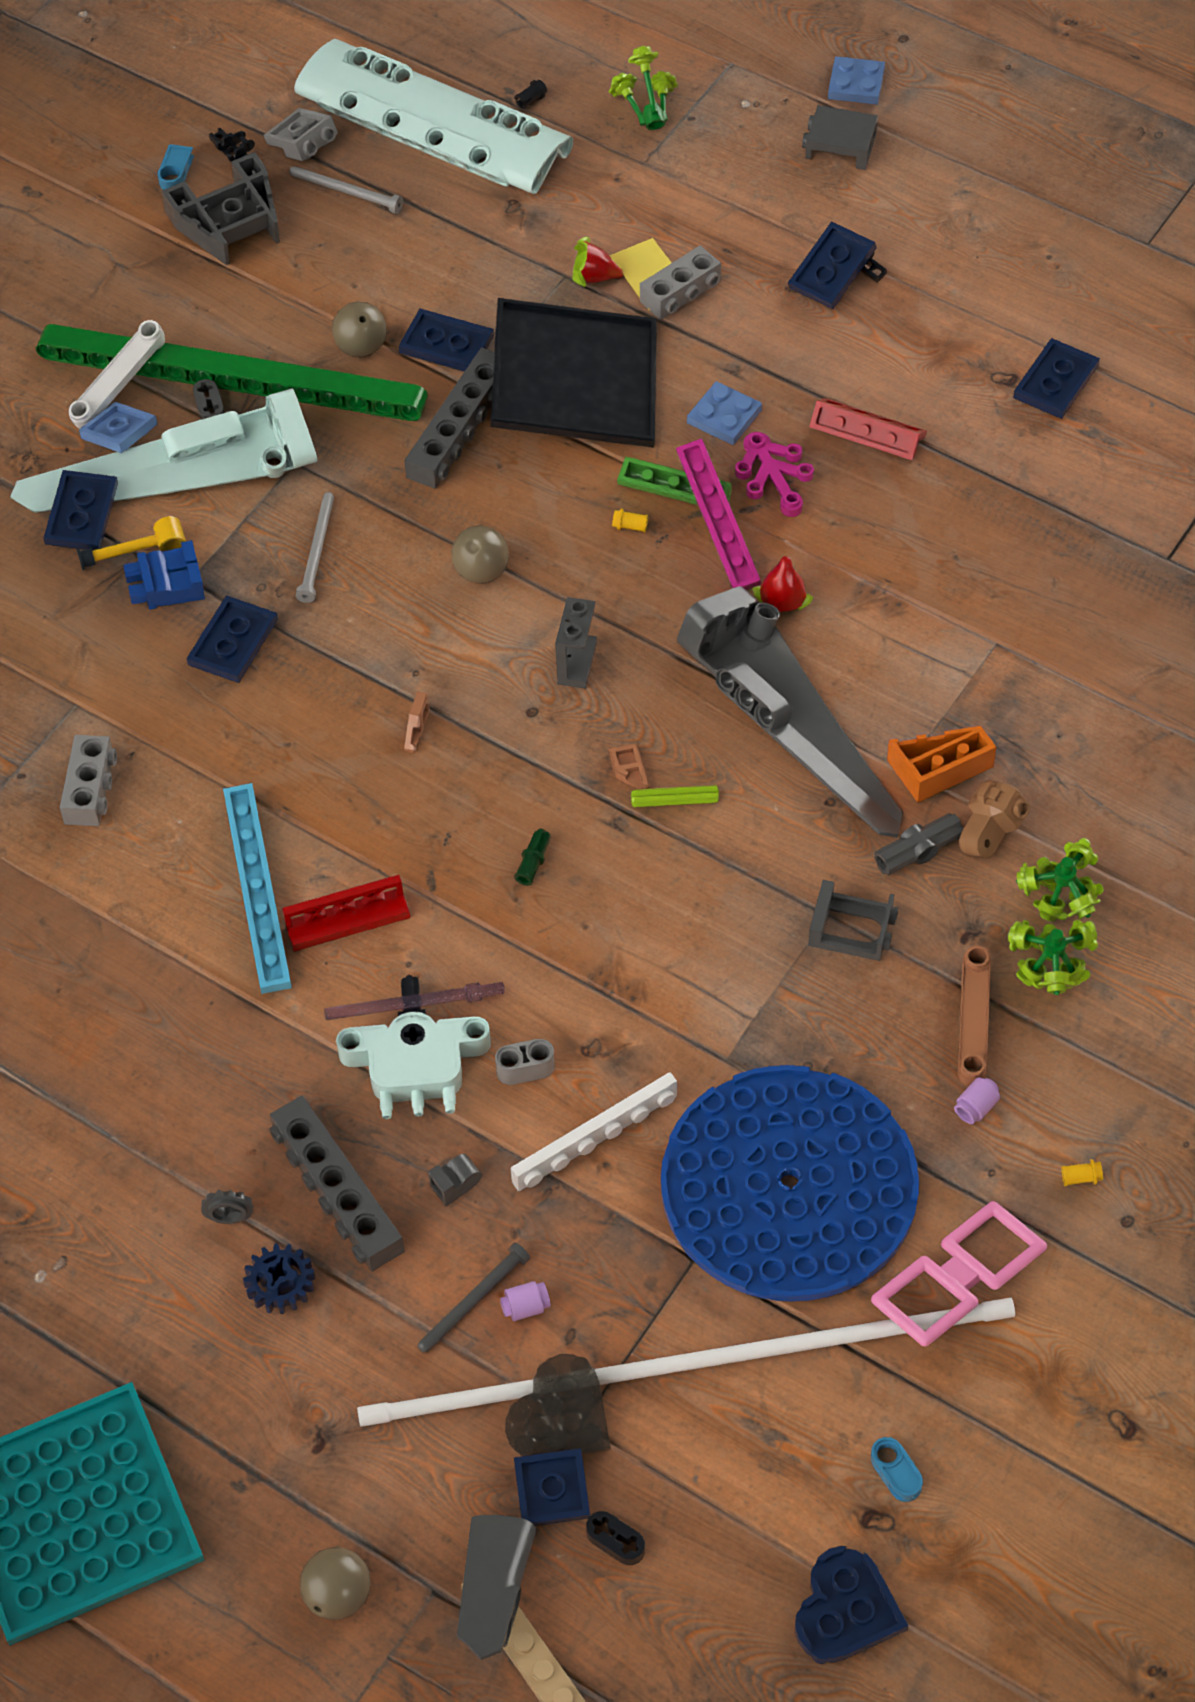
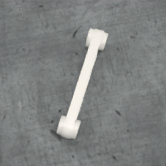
M147 320L140 324L134 336L80 398L70 405L69 416L76 427L81 429L104 411L153 353L163 346L165 334L156 321Z

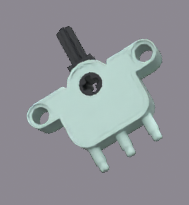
M407 975L401 979L402 1011H397L398 1017L392 1021L389 1027L383 1024L349 1027L340 1031L336 1038L339 1059L347 1067L369 1066L372 1090L374 1095L380 1099V1110L384 1119L392 1117L393 1102L412 1101L413 1113L419 1117L424 1114V1100L443 1098L445 1112L452 1114L455 1112V1093L461 1088L463 1080L461 1058L481 1056L488 1052L491 1046L489 1024L485 1019L475 1016L440 1019L435 1023L430 1016L426 1015V1010L421 1009L419 979L412 977V975ZM476 1034L481 1035L479 1038H471V1036ZM348 1046H357L354 1049H346Z

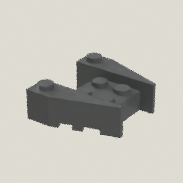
M255 152L231 161L234 183L196 198L185 181L162 190L164 211L174 227L225 265L230 264L228 245L266 229L275 243H280L278 220L267 169Z

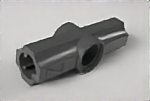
M948 813L923 827L920 824L909 827L902 833L900 839L875 851L874 858L879 870L889 876L914 862L917 864L928 862L937 854L940 848L960 839L963 831L961 821L955 814Z

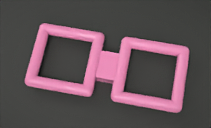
M991 1201L941 1241L942 1248L953 1256L950 1260L940 1267L928 1256H921L873 1294L871 1302L921 1346H929L977 1307L978 1298L969 1291L979 1281H983L991 1289H999L1047 1249V1243L1001 1205ZM992 1216L1029 1245L1025 1251L996 1274L992 1273L959 1245L962 1240ZM924 1271L961 1301L926 1331L888 1300Z

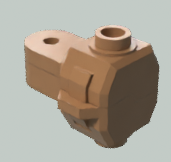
M993 780L982 782L968 804L973 814L960 835L959 844L962 852L968 855L989 858L994 854L1006 833L1019 829L1024 818L1029 814L1031 805L1016 787Z

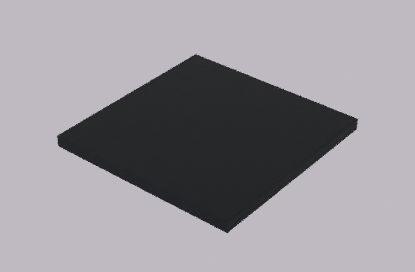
M498 298L490 427L653 448L655 444L657 319Z

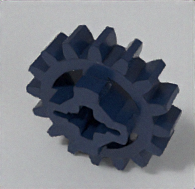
M275 1243L271 1252L265 1247L261 1248L262 1256L252 1255L253 1266L246 1265L244 1268L247 1277L243 1278L245 1288H248L246 1290L248 1298L254 1299L256 1308H260L265 1304L269 1314L273 1311L274 1307L279 1308L280 1314H284L285 1307L289 1305L294 1311L297 1310L296 1301L300 1300L306 1303L308 1299L305 1291L313 1292L314 1290L312 1280H315L314 1269H311L312 1263L310 1258L304 1259V1253L301 1249L293 1253L291 1244H288L284 1250H280L278 1243ZM292 1265L297 1267L301 1275H298L296 1270H292ZM258 1282L261 1283L262 1287L267 1288L266 1293L258 1286Z

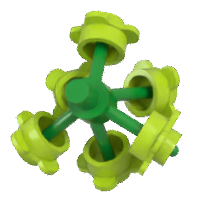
M1081 838L1076 843L1067 842L1064 846L1066 857L1060 863L1049 861L1047 857H1042L1037 860L1038 868L1036 866L1028 867L1027 863H1023V867H1020V872H1017L1016 883L1020 890L1024 889L1026 896H1030L1032 891L1039 890L1040 885L1046 886L1049 891L1054 892L1053 895H1043L1041 900H1035L1033 906L1040 911L1039 915L1047 921H1056L1057 918L1066 920L1067 916L1072 917L1074 915H1078L1079 919L1090 918L1091 914L1096 911L1094 906L1101 902L1100 899H1097V896L1103 893V886L1100 883H1093L1088 876L1076 877L1077 869H1084L1088 864L1095 865L1098 862V856L1093 853L1091 843L1086 838ZM1063 887H1069L1071 891L1069 899L1072 902L1068 905L1072 912L1068 915L1063 912L1065 902L1059 898Z
M1023 920L1022 923L1016 921L1010 928L1008 941L1011 951L1015 952L1017 949L1029 950L1032 946L1042 952L1038 960L1027 958L1026 960L1021 959L1018 961L1019 970L1016 972V976L1025 985L1034 986L1037 989L1046 987L1047 993L1059 995L1066 993V989L1080 985L1083 981L1090 978L1091 973L1085 969V961L1074 957L1069 958L1065 949L1070 943L1077 950L1088 948L1090 951H1094L1097 949V931L1092 921L1082 923L1080 920H1075L1069 930V937L1063 936V931L1056 929L1053 924H1046L1041 934L1035 936V929L1029 925L1027 920ZM1061 957L1063 962L1059 965V958ZM1045 960L1052 961L1053 972H1047L1043 964Z

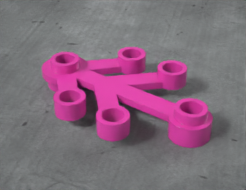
M761 432L748 434L743 441L746 454L742 461L736 463L735 475L742 480L748 479L752 474V465L756 458H759L762 464L755 479L747 483V496L751 499L761 498L763 487L768 477H770L782 497L780 503L782 514L787 517L798 516L803 509V499L797 492L791 491L781 473L797 477L802 482H809L813 479L814 467L809 463H802L799 466L773 459L770 454L786 457L789 462H798L802 458V447L795 443L789 444L787 447L772 443L770 438Z

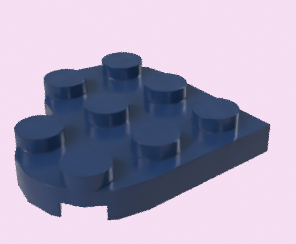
M838 1546L828 1549L817 1558L816 1564L811 1571L810 1587L812 1595L803 1601L795 1619L797 1641L806 1654L810 1655L815 1662L825 1664L827 1662L833 1663L846 1660L908 1631V1624L877 1565L868 1554L864 1552L863 1555L857 1550L846 1549V1546Z

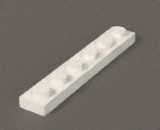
M671 1072L667 1073L512 1166L511 1179L513 1185L518 1191L526 1187L536 1186L544 1176L552 1171L557 1172L564 1169L572 1159L579 1155L589 1154L597 1144L605 1139L617 1137L625 1127L632 1123L642 1122L650 1112L659 1107L668 1106L677 1097V1080Z

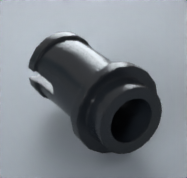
M541 80L531 81L529 87L514 96V99L518 100L516 104L521 109H526L527 106L538 98L543 99L545 97L547 87Z

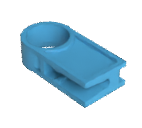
M169 144L157 173L159 185L163 190L185 181L194 155L191 154L193 147ZM169 175L178 176L176 179L173 180L163 179Z

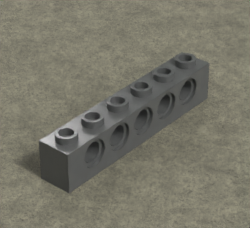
M480 348L405 458L407 479L436 489L441 480L447 478L451 465L454 461L459 460L463 447L467 441L470 442L473 439L475 429L479 423L485 421L488 410L492 405L493 351Z
M303 1095L270 1113L272 1127L269 1128L273 1139L278 1145L284 1144L287 1149L285 1154L290 1164L294 1168L300 1167L304 1173L301 1177L310 1192L315 1190L320 1196L318 1202L327 1216L333 1215L337 1221L334 1223L342 1239L349 1238L353 1244L351 1250L360 1264L365 1262L372 1272L404 1253L402 1236ZM298 1135H307L304 1139H295ZM315 1158H323V1159H324L323 1161H321V1162H319V1163H312V1162H311V1161H312L313 1159H315ZM334 1181L340 1182V1184L335 1187L327 1186L329 1183ZM349 1205L357 1206V1208L352 1211L344 1210V1208ZM366 1229L374 1230V1232L369 1235L360 1234L363 1230Z

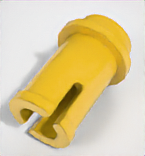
M623 508L620 511H614L612 527H617L619 531L621 528L646 532L648 524L647 514L624 512Z
M1090 1159L1089 1163L1061 1166L1064 1186L1093 1182V1185H1097V1181H1103L1100 1161L1094 1162L1093 1159Z

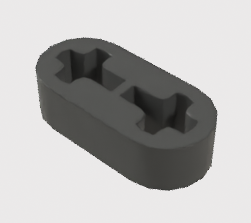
M203 379L195 383L193 393L200 419L224 413L216 383L209 379ZM208 391L210 397L205 398L203 392ZM208 408H213L214 414H210Z

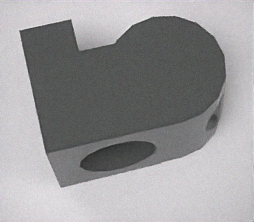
M463 1153L454 1157L443 1167L437 1165L429 1170L428 1176L430 1187L443 1204L448 1206L472 1189L480 1181L482 1173L468 1155Z

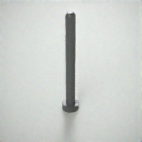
M514 1242L508 1248L510 1254L419 1341L417 1347L421 1352H428L518 1263L524 1265L530 1260L529 1254L521 1245Z

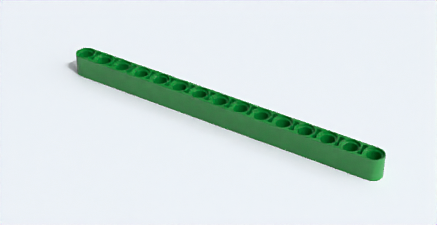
M48 324L45 326L37 343L36 352L42 358L51 361L105 369L132 337ZM164 343L161 348L157 349L135 374L193 385L200 380L209 379L216 383L218 389L264 397L293 388L300 403L406 421H417L421 418L428 398L427 391L415 384Z

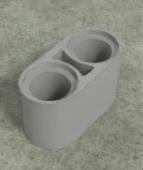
M534 1039L501 1047L495 1055L498 1079L504 1084L514 1085L549 1077L555 1069L554 1048L552 1044L545 1039ZM537 1057H545V1058H546L545 1060H542V1061L535 1060V1058H537ZM508 1063L516 1064L515 1066H512V1067H506V1066H504L505 1064H508Z

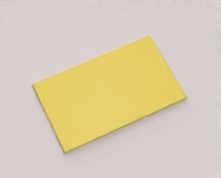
M653 238L610 255L613 261L623 270V276L639 298L640 283L672 263Z

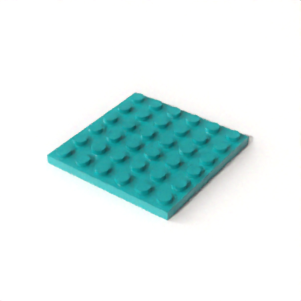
M133 1382L0 1437V1623L9 1646L205 1561Z

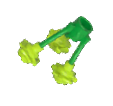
M640 46L633 50V56L629 57L628 62L640 66L641 73H644L650 104L644 107L642 113L633 98L632 89H634V84L637 81L633 74L620 73L614 76L608 92L613 97L623 95L637 114L640 125H646L648 130H656L662 128L668 120L666 97L668 92H673L674 88L678 87L675 76L664 71H658L650 78V63L659 54L658 52H652L650 46ZM653 91H657L658 97L660 98V106L658 103L655 102Z

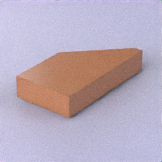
M417 691L413 701L404 744V751L414 753L421 738L430 711L427 693Z
M637 743L608 749V755L616 779L637 789H650Z

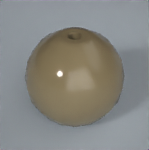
M356 301L348 303L337 312L332 322V334L336 345L342 352L352 357L362 358L372 355L381 348L386 339L387 325L383 314L377 307L368 302Z
M482 525L472 526L462 531L454 540L451 550L453 566L457 573L467 581L479 584L489 583L500 577L507 568L509 561L508 544L503 535L491 527Z
M336 1546L318 1551L306 1562L300 1575V1595L309 1610L321 1618L335 1621L353 1616L366 1603L370 1593L371 1580L367 1565L358 1554L345 1548Z

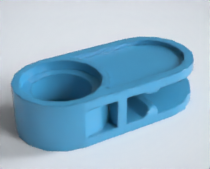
M891 1437L878 1439L871 1449V1463L896 1499L902 1502L915 1500L920 1495L923 1485L920 1471L896 1439ZM883 1448H890L896 1453L897 1457L893 1462L885 1463L878 1458V1451Z

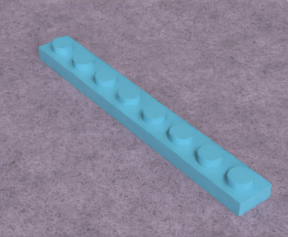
M250 783L224 788L223 792L261 994L290 989L292 986L253 785Z

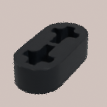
M605 1511L595 1512L588 1518L586 1522L587 1537L596 1547L625 1565H635L643 1559L645 1555V1541L639 1532ZM604 1523H607L608 1532L613 1536L603 1531L597 1535L594 1525L602 1526ZM618 1540L627 1545L631 1544L632 1541L635 1542L637 1552L635 1553L630 1550L627 1554L624 1553V1545Z

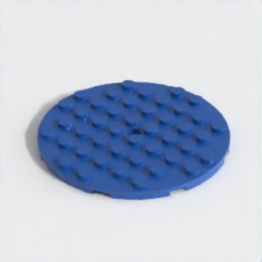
M780 1065L756 1068L736 1074L732 1080L716 1088L711 1087L686 1109L670 1134L662 1160L661 1194L665 1215L677 1241L687 1255L710 1276L726 1286L758 1298L790 1302L810 1301L830 1297L858 1286L871 1278L891 1260L903 1244L915 1216L919 1194V1174L914 1150L904 1129H901L900 1125L891 1115V1110L879 1098L859 1084L836 1073L828 1075L811 1071L810 1067ZM784 1176H794L798 1179V1183L790 1189L789 1186H785L781 1182Z

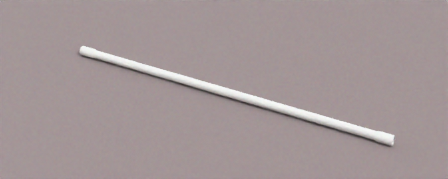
M1010 1297L982 1302L955 1325L1015 1317L1013 1300ZM952 1309L908 1317L923 1330H927ZM889 1319L394 1403L384 1402L357 1407L360 1427L388 1423L401 1418L907 1333Z

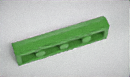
M625 457L617 479L618 485L698 505L684 471ZM719 480L729 502L732 484Z

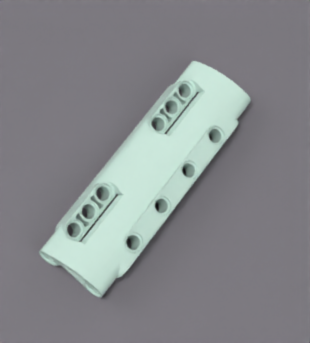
M338 39L327 42L315 52L295 82L294 90L296 94L316 102L328 112L506 187L511 184L531 194H536L539 191L556 156L565 159L573 147V137L542 125L536 118L492 100L484 101L417 73L411 67L365 47L352 46ZM364 60H367L365 64L360 65ZM388 69L386 73L381 74L383 70ZM357 103L355 107L350 109L352 104ZM495 113L491 119H487L490 114ZM400 120L398 125L392 127L396 121ZM513 122H517L514 127L509 128ZM539 131L537 135L531 136L533 132ZM439 139H443L440 144L435 145ZM486 157L484 162L478 163L481 158Z

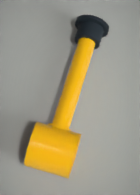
M163 517L156 521L153 526L155 535L94 551L91 548L80 551L79 548L77 552L82 570L84 571L85 567L96 565V561L157 545L159 551L182 548L181 542H186L181 522L176 517Z

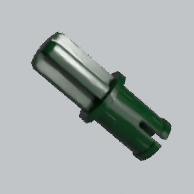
M542 828L534 832L528 848L522 851L523 859L514 875L515 880L525 886L532 885L539 865H542L545 861L543 855L551 839V834Z

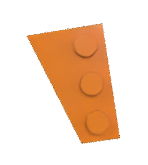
M981 726L944 731V735L926 737V734L916 735V739L899 741L898 738L890 739L887 761L917 803L993 768L997 747Z

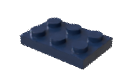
M831 221L788 281L789 288L834 309L876 250V243Z
M419 308L399 344V353L465 372L480 348L488 349L494 337V329Z
M1051 338L1014 390L1013 398L1062 419L1098 368L1100 358Z
M63 470L43 538L45 545L84 550L91 548L92 551L101 549L118 486L117 477Z
M226 595L186 658L188 666L240 683L278 621L277 613Z

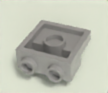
M298 108L263 136L267 144L283 148L286 157L303 161L315 155L318 148L332 142L338 132L330 115Z

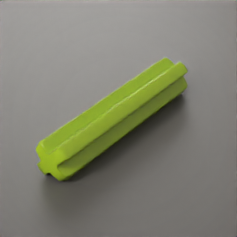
M716 785L636 789L631 791L633 807L717 803L719 800V789Z

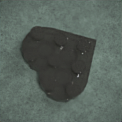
M559 1354L548 1358L537 1368V1373L533 1379V1393L521 1397L510 1406L505 1422V1434L510 1447L518 1455L529 1456L580 1448L582 1455L611 1450L600 1383L595 1369L586 1358L574 1354Z

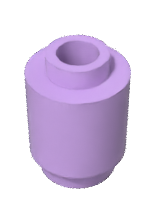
M976 1078L957 1098V1104L954 1106L956 1114L968 1124L981 1121L1000 1100L997 1084L989 1078Z
M535 1281L505 1289V1297L500 1298L504 1316H511L513 1322L544 1313V1309L551 1307L544 1282L536 1284Z

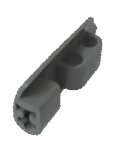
M477 1515L471 1518L457 1637L480 1660L501 1653L502 1648L506 1647L509 1641L520 1601V1585L536 1533V1527L533 1523L523 1518L503 1515Z

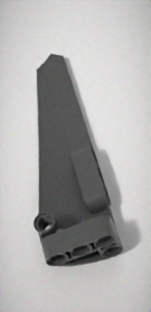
M742 586L693 604L685 615L677 637V643L715 676L718 688L874 831L879 835L897 838L903 814L902 810L836 721L776 627L780 615L779 610L771 604L761 603Z

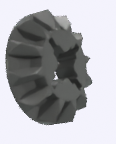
M231 1189L226 1192L217 1190L216 1194L209 1193L206 1195V1199L202 1200L201 1212L206 1218L217 1223H238L252 1215V1198L245 1196L244 1192L241 1191L235 1193Z

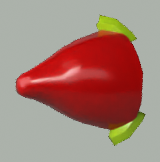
M585 236L577 242L578 244L574 247V250H578L574 263L573 277H571L573 282L585 288L587 284L622 278L623 270L606 251L595 244L589 243L591 241L589 237Z
M788 556L780 559V562L768 573L761 586L753 587L754 596L761 603L771 604L779 612L792 611L797 608L801 610L808 606L814 598L806 593L804 581L794 569L792 561Z

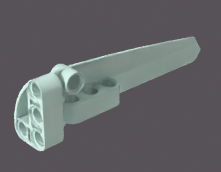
M292 388L267 396L265 407L239 415L235 411H230L174 427L165 431L162 434V439L128 448L123 453L114 452L18 480L10 497L34 513L52 510L63 470L116 476L118 486L113 501L116 502L266 476L278 478L285 471L316 463L317 455L299 402ZM277 458L281 463L277 466H272L267 461L268 459Z

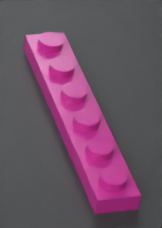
M702 438L677 447V455L732 589L742 586L748 590L761 585L758 572Z

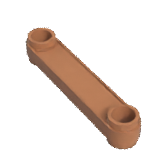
M978 945L968 948L964 953L962 962L957 1072L959 1080L965 1086H969L978 1077L984 1079L987 1070L991 958L987 949ZM972 961H978L981 964H975ZM973 1068L976 1069L977 1072H970L967 1069Z

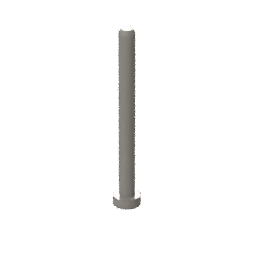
M296 166L291 167L289 170L290 175L389 207V211L398 214L403 206V197L396 194L393 197H389Z
M326 492L323 495L303 583L296 590V598L303 603H311L316 597V590L313 586L334 501V496L331 492Z

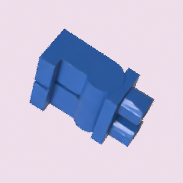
M192 540L181 542L182 548L168 551H152L148 554L145 552L137 553V562L123 565L127 583L141 580L143 582L128 586L132 604L147 602L148 608L151 610L156 609L157 605L167 606L205 599L203 582Z

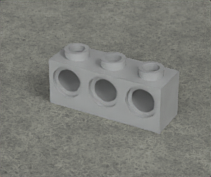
M700 245L641 282L640 302L661 320L667 315L675 313L678 308L689 301L695 300L706 290L715 287L721 281V262Z
M74 735L60 803L64 824L100 826L101 816L106 815V791L111 790L112 787L111 766H115L117 762V750L112 748L110 737Z

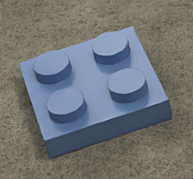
M835 56L828 99L878 105L885 62Z
M715 381L687 415V424L734 445L762 411V403Z
M114 402L79 429L83 440L123 453L158 424L155 415Z

